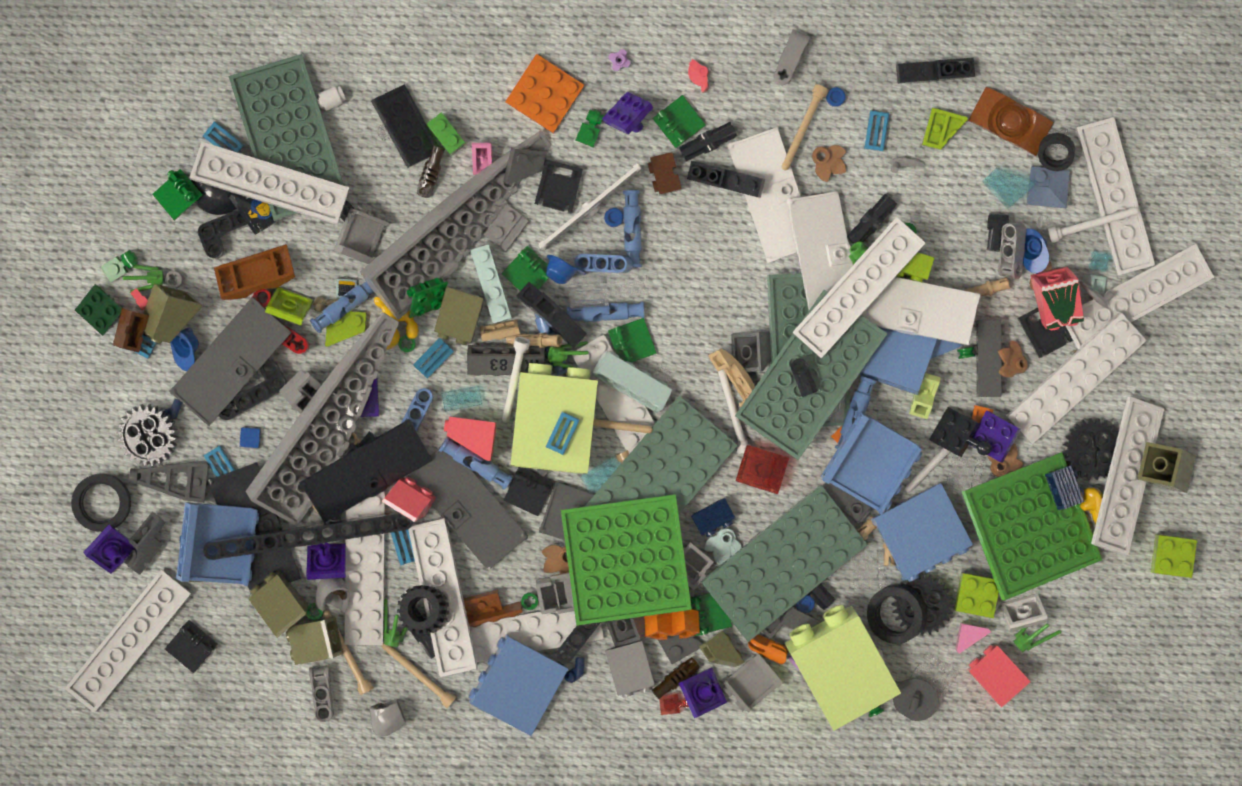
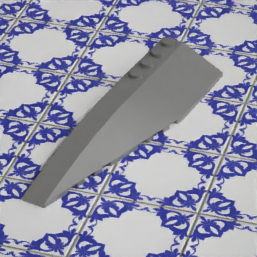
M540 130L516 147L547 151L551 144L543 131ZM510 151L458 188L360 271L365 281L396 319L399 320L411 308L413 298L407 295L409 287L419 285L434 278H442L444 281L456 271L461 259L469 254L470 247L475 241H479L483 230L491 225L508 203L506 200L511 194L514 195L517 191V186L522 179L512 184L503 182Z
M382 312L334 368L246 490L252 502L296 526L300 523L312 506V502L303 488L300 487L299 482L342 458L344 451L347 450L351 434L356 429L358 417L361 416L371 392L373 380L378 375L380 363L385 358L387 346L390 345L399 322L396 319Z

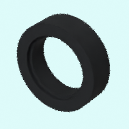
M95 474L83 479L76 486L72 494L71 507L76 520L83 527L92 531L102 532L109 524L117 528L126 520L131 509V496L126 485L117 477L109 474ZM96 484L109 485L119 496L120 505L118 512L108 521L100 522L92 519L87 515L83 506V499L87 490Z
M893 584L881 589L871 598L867 607V620L871 630L878 638L887 643L902 644L913 639L923 630L927 620V608L923 598L916 590L907 585ZM898 596L905 599L911 605L914 619L908 630L903 632L893 631L883 623L880 609L887 597Z

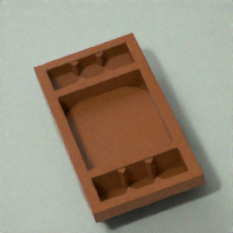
M985 87L968 119L969 122L1034 156L1038 153L1040 142L1047 136L1054 123L1038 112L988 87Z
M287 244L214 267L222 300L242 299L261 289L278 288L295 277Z

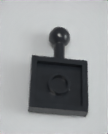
M947 407L929 438L931 442L959 457L963 456L969 444L975 447L977 452L983 456L988 455L992 450L990 442L986 440L978 441L973 438L980 424L950 407Z

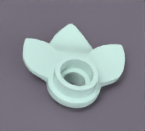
M730 528L720 529L717 535L707 539L704 546L705 551L713 552L717 565L723 564L730 556H733L742 548L741 544L735 540V533ZM725 535H729V539L727 541L723 540V537Z

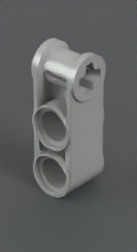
M792 29L786 43L787 46L782 52L774 73V81L778 85L783 86L789 83L810 36ZM782 71L786 72L785 76L788 78L780 80V75H778V73L781 74Z
M1022 222L1008 223L1002 228L998 274L1000 276L1009 275L1014 279H1019L1022 276L1027 232L1026 226Z
M326 665L325 668L317 669L309 667L315 717L320 722L329 721L334 714L329 665ZM319 689H324L327 692L325 699H320L317 696ZM321 708H326L329 711V716L326 719L322 718L319 714Z

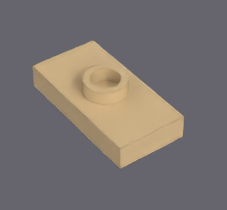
M518 320L480 327L482 342L493 339L502 340L508 336L520 334Z

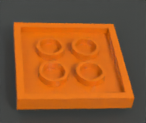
M536 54L505 103L551 133H554L585 85Z

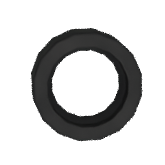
M1051 133L1042 139L1039 145L1038 158L1043 167L1051 171H1062L1073 163L1075 145L1070 137L1062 133ZM1051 144H1061L1067 148L1068 156L1063 160H1052L1047 157L1045 150Z

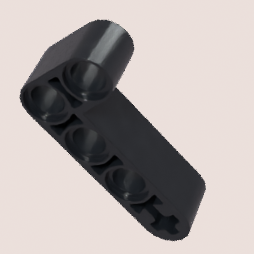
M238 210L199 226L198 236L206 255L210 258L218 259L224 254V247L220 237L248 226L246 222H239L238 217L240 213ZM224 220L230 222V227L227 230H222L221 222ZM206 227L212 229V234L209 237H204L203 230ZM213 245H218L219 252L216 255L210 253V248Z
M269 358L266 361L272 362L274 366L271 372H266L264 365L260 368L265 381L236 396L226 408L236 406L237 409L230 412V417L229 415H224L223 412L226 411L224 409L219 415L221 419L232 420L280 393V389H276L273 386L274 380L277 378L281 379L283 386L287 383V380L275 360ZM261 387L266 391V395L262 399L256 394L257 390ZM242 397L249 399V405L246 408L240 405Z
M601 622L594 623L592 629H586L584 625H577L559 647L556 653L557 660L564 664L569 663ZM574 634L581 635L582 643L574 644L572 636ZM568 642L571 647L577 650L571 649L568 654L570 658L565 657L563 659L561 658L562 653L560 651L565 652L569 646L566 643Z

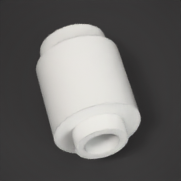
M334 86L319 93V98H317L320 109L325 108L326 111L343 104L342 102L346 100L340 86L336 88Z

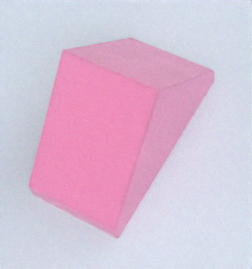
M472 143L473 175H477L492 164V143Z
M960 623L955 650L960 654L991 633V631L986 627Z

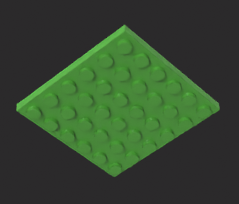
M1062 452L962 491L1002 601L1102 561L1098 547L1091 544L1093 533L1080 504L1063 510H1057L1055 505L1056 503L1054 502L1045 474L1067 466Z
M676 494L561 510L576 626L692 610Z

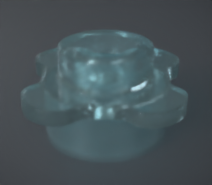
M1097 251L1092 252L1089 268L1105 272L1108 269L1109 255L1107 253L1098 254Z

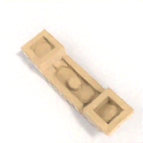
M721 348L709 354L708 357L717 371L724 369L743 399L739 403L741 407L755 388V385L743 366L731 354Z

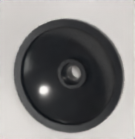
M191 180L202 194L195 203L203 211L213 215H225L237 209L229 198L233 192L220 188L215 189L213 186Z

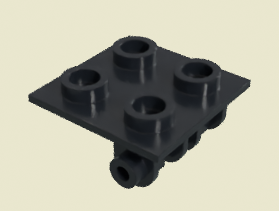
M518 467L503 501L539 516L554 481L523 467Z
M188 620L166 646L165 650L192 673H195L218 643Z

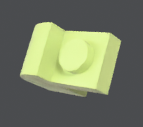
M925 373L918 395H913L909 414L928 419L941 377Z

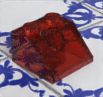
M746 445L735 481L778 494L789 457Z

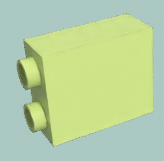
M529 363L528 373L520 372L510 466L588 474L598 381L590 380V370L567 368V377L551 376V365ZM562 412L579 419L578 425L563 455L546 448L547 442ZM565 417L563 418L558 428V431L551 443L552 446H555L557 439L564 427V424L567 420V418ZM570 421L558 449H562L574 421Z
M837 605L826 611L823 615L825 621L812 628L810 624L798 626L790 632L791 640L785 642L787 649L833 731L901 694L860 617L852 606L845 609L843 605Z

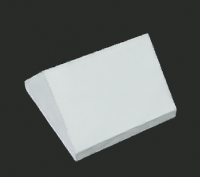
M1038 593L1001 603L1009 632L1042 624L1048 619Z

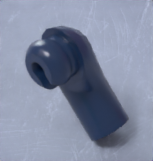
M174 398L172 406L165 409L164 416L171 415L169 421L177 418L183 403L179 399Z
M575 658V667L566 672L564 676L567 682H576L584 675L585 658Z

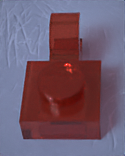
M678 693L664 695L659 699L661 715L680 713V707H689L685 698L679 699Z

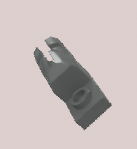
M153 511L128 541L135 549L131 551L124 563L139 575L146 568L144 563H150L163 545L155 535L161 531L166 522Z

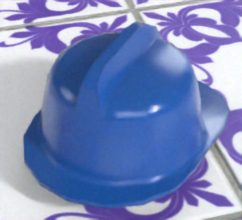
M1028 228L1026 229L1023 265L1031 273H1040L1049 264L1048 244L1038 231Z
M547 255L549 263L546 275L555 283H568L575 273L587 275L584 271L571 266L564 260L554 255Z
M192 328L181 330L170 342L174 361L179 368L186 372L195 363L194 353L199 346L198 339L194 335Z

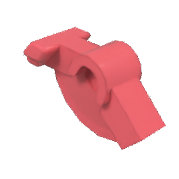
M692 59L688 69L689 78L695 85L701 86L702 93H705L709 89V71L707 67L700 65Z
M136 288L131 292V295L141 310H145L148 300Z

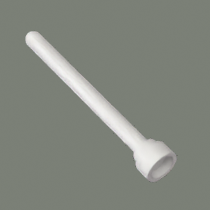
M1135 207L1062 229L1060 227L1048 228L1051 242H1058L1065 235L1138 215L1140 210Z
M516 337L514 341L516 355L502 417L504 423L510 421L523 355L530 345V340L524 337Z
M724 369L720 370L718 374L738 439L737 453L740 455L753 451L751 443L749 444L748 440H745L740 419L735 417L737 408L727 374Z
M943 448L907 484L905 491L911 492L950 451Z

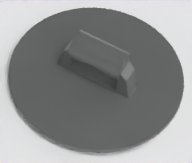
M911 678L902 681L897 686L901 694L893 698V704L899 713L912 721H922L930 718L936 712L939 697L937 691L929 682L918 678Z

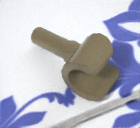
M318 296L313 305H316L315 311L321 312L325 305H330L339 299L325 300L323 297Z

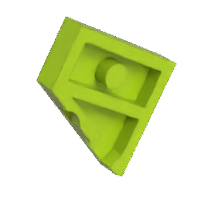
M932 108L922 145L941 150L967 121L968 117Z
M350 311L334 324H329L326 327L325 346L329 347L364 333L367 313Z

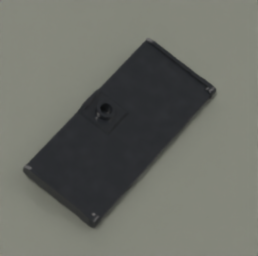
M407 419L300 481L299 485L306 492L323 522L326 523L363 500L382 493L389 485L433 460L418 436L412 420Z
M257 462L207 480L217 505L251 507L257 510L259 521L255 526L256 534L283 530L279 516L252 502L246 493V490L260 472ZM267 537L264 543L267 546H272L275 544V539ZM291 549L255 553L254 560L251 562L252 579L249 581L248 588L250 591L256 584L260 586L265 582L264 578L271 572L275 574L278 570L290 583L301 579Z

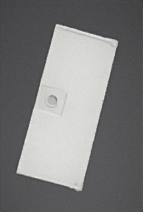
M778 127L739 141L729 142L727 147L736 171L765 179L761 198L746 194L745 197L767 263H772L780 258L797 253L787 199L801 198V194L791 165L788 170L782 169V164L787 154Z
M636 163L628 173L595 200L590 199L584 203L579 213L546 240L538 243L539 247L544 251L547 250L546 248L583 217L590 218L600 210V203L637 173H641L640 164Z
M838 191L787 199L809 310L822 291L826 290L829 292L853 266L851 259L848 257L851 254L849 252L850 244L847 239Z
M895 277L861 315L880 328L969 346L981 294Z

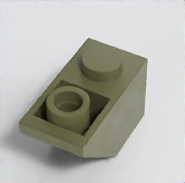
M723 631L716 633L699 646L711 663L730 667H737L744 663L741 653L734 648L731 638Z

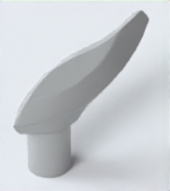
M903 157L895 158L888 162L891 164V171L893 173H897L899 167L925 166V163Z
M1080 282L1086 292L1103 307H1107V302L1114 297L1111 291L1102 296L1084 282Z

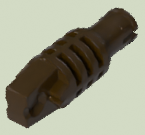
M433 145L430 158L425 162L419 179L417 195L424 198L430 197L440 174V162L445 151L444 147Z
M691 657L679 664L677 669L674 668L673 672H669V675H666L664 680L651 691L659 700L671 689L676 690L677 686H680L679 683L690 678L700 666Z

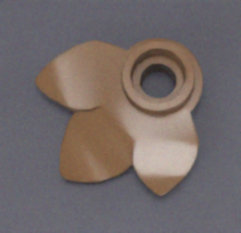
M832 145L828 148L821 146L813 151L812 159L816 164L815 172L822 181L828 182L831 173L843 174L846 172L845 164L841 159L846 150L841 146ZM824 153L825 159L820 160L818 154Z
M1010 341L1009 348H1003L998 351L1005 363L999 370L1000 375L1011 378L1016 373L1021 374L1026 371L1028 366L1027 359L1022 355V349L1017 342Z
M1013 443L1003 463L987 455L991 462L990 470L993 475L1000 477L1022 468L1023 462L1016 459L1018 455L1016 444ZM1001 464L1003 466V470H999L997 465Z
M554 544L542 550V554L547 557L543 568L545 573L559 571L561 574L569 572L568 560L564 556L566 546L560 547Z

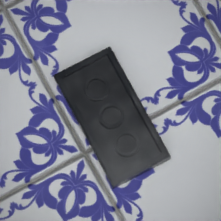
M405 84L372 99L371 102L407 168L430 158L433 145L438 144Z

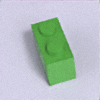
M442 112L427 123V126L451 156L466 145Z

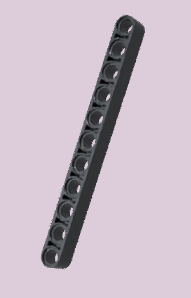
M400 512L211 540L204 545L203 553L209 560L223 559L404 531L411 528L413 521L409 519L407 525H400L399 518L404 515ZM382 519L390 521L388 528H381L379 526ZM369 522L371 524L370 530L362 531L360 529L361 524ZM344 525L352 527V531L349 534L341 532V528ZM331 528L333 534L330 537H324L322 535L323 529ZM305 531H312L314 533L311 540L303 538ZM286 534L294 535L295 539L292 543L284 541ZM267 537H273L275 544L267 546L264 540ZM247 540H254L256 546L253 549H248L245 543ZM228 543H235L237 549L234 552L227 551L226 545ZM211 545L216 546L218 549L214 555H210L206 551Z

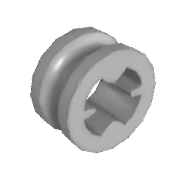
M170 271L165 276V283L170 288H178L183 283V277L179 272ZM173 274L178 276L176 285L169 283L171 280L170 276Z

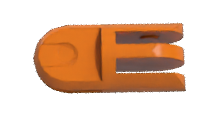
M756 635L748 642L749 648L763 657L779 664L786 662L789 650L785 645L761 635Z

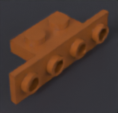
M498 590L463 598L469 627H478L482 623L497 622L501 618L515 617L523 613L521 601L502 606Z

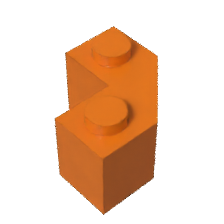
M692 609L644 616L645 637L668 640L667 636L679 635V639H683L700 633L699 611Z

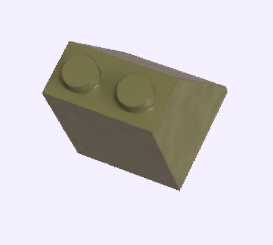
M154 283L143 313L149 315L144 334L150 336L153 342L159 344L162 341L170 343L201 309L202 304L189 292Z
M446 287L434 332L438 333L437 337L448 340L450 336L456 338V343L467 345V342L472 343L485 299Z
M1146 442L1138 480L1166 489L1187 493L1196 456L1184 449Z
M279 570L275 574L273 572L268 574L264 578L265 582L260 586L256 584L249 591L248 598L277 638L306 615L309 606Z
M335 616L292 625L286 631V639L291 645L290 656L295 665L331 659L344 654Z

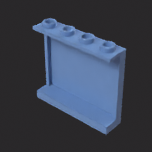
M880 328L887 335L859 375L918 395L937 339Z
M860 411L823 471L821 479L869 505L882 515L884 511L890 508L892 504L890 500L893 495H897L902 488L900 484L903 479H907L911 474L913 463H917L921 458L922 448Z
M941 483L884 511L882 515L879 514L871 518L873 525L877 526L902 575L901 579L908 580L909 582L919 578L918 574L923 571L928 573L934 570L936 564L940 562L945 564L951 561V556L957 553L962 555L968 552V547L973 545Z
M185 502L176 579L182 582H189L190 580L248 586L249 581L252 579L250 567L251 562L254 560V554L209 560L204 556L203 549L204 545L211 540L256 534L255 526L259 521L257 510L251 507ZM247 540L245 546L248 549H253L255 541ZM230 542L226 545V550L229 552H234L237 549L235 543ZM211 545L206 551L208 554L214 555L218 549L216 546Z
M506 634L504 638L501 637L499 639L495 655L491 654L487 662L489 666L486 671L481 672L478 678V686L471 690L468 697L470 698L469 702L482 711L532 736L568 668L564 664L548 658Z

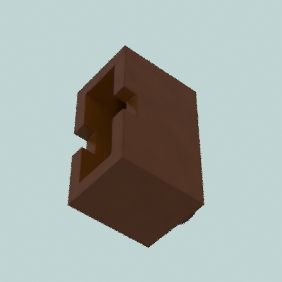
M673 152L650 157L651 162L647 164L650 174L654 173L655 181H652L654 192H658L659 196L681 191L678 174L674 175L673 169L676 168Z
M122 308L113 346L139 353L143 340V330L146 329L149 315Z

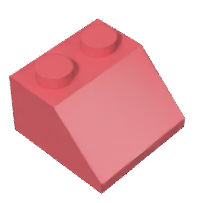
M403 477L397 481L382 502L415 522L427 515L436 496L432 495L433 492L428 488H421L416 485L417 482L412 478Z

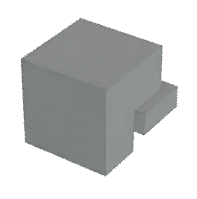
M300 370L279 392L301 414L322 384L308 372L304 373Z
M689 541L683 550L688 586L695 590L701 583L700 581L707 576L704 573L714 561Z
M569 572L536 580L541 614L553 612L561 614L574 611Z

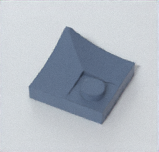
M1031 166L1026 205L1066 209L1070 171H1051L1043 167Z

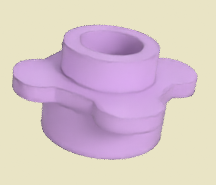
M621 49L615 54H609V60L612 61V69L614 71L630 66V61L626 57V50Z

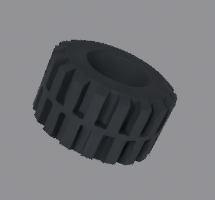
M421 585L407 589V593L401 595L402 601H398L397 604L400 605V609H397V613H400L398 619L403 621L402 625L404 628H408V631L417 634H430L437 632V629H441L443 622L446 623L448 620L446 615H449V610H447L449 602L445 601L447 599L446 596L442 595L439 589L431 586ZM422 598L429 600L432 606V613L425 621H420L415 615V606Z

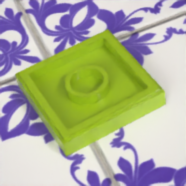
M278 287L269 301L265 313L302 325L313 304V299Z

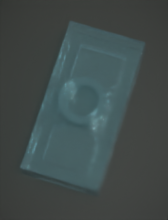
M479 386L441 393L445 412L483 405Z

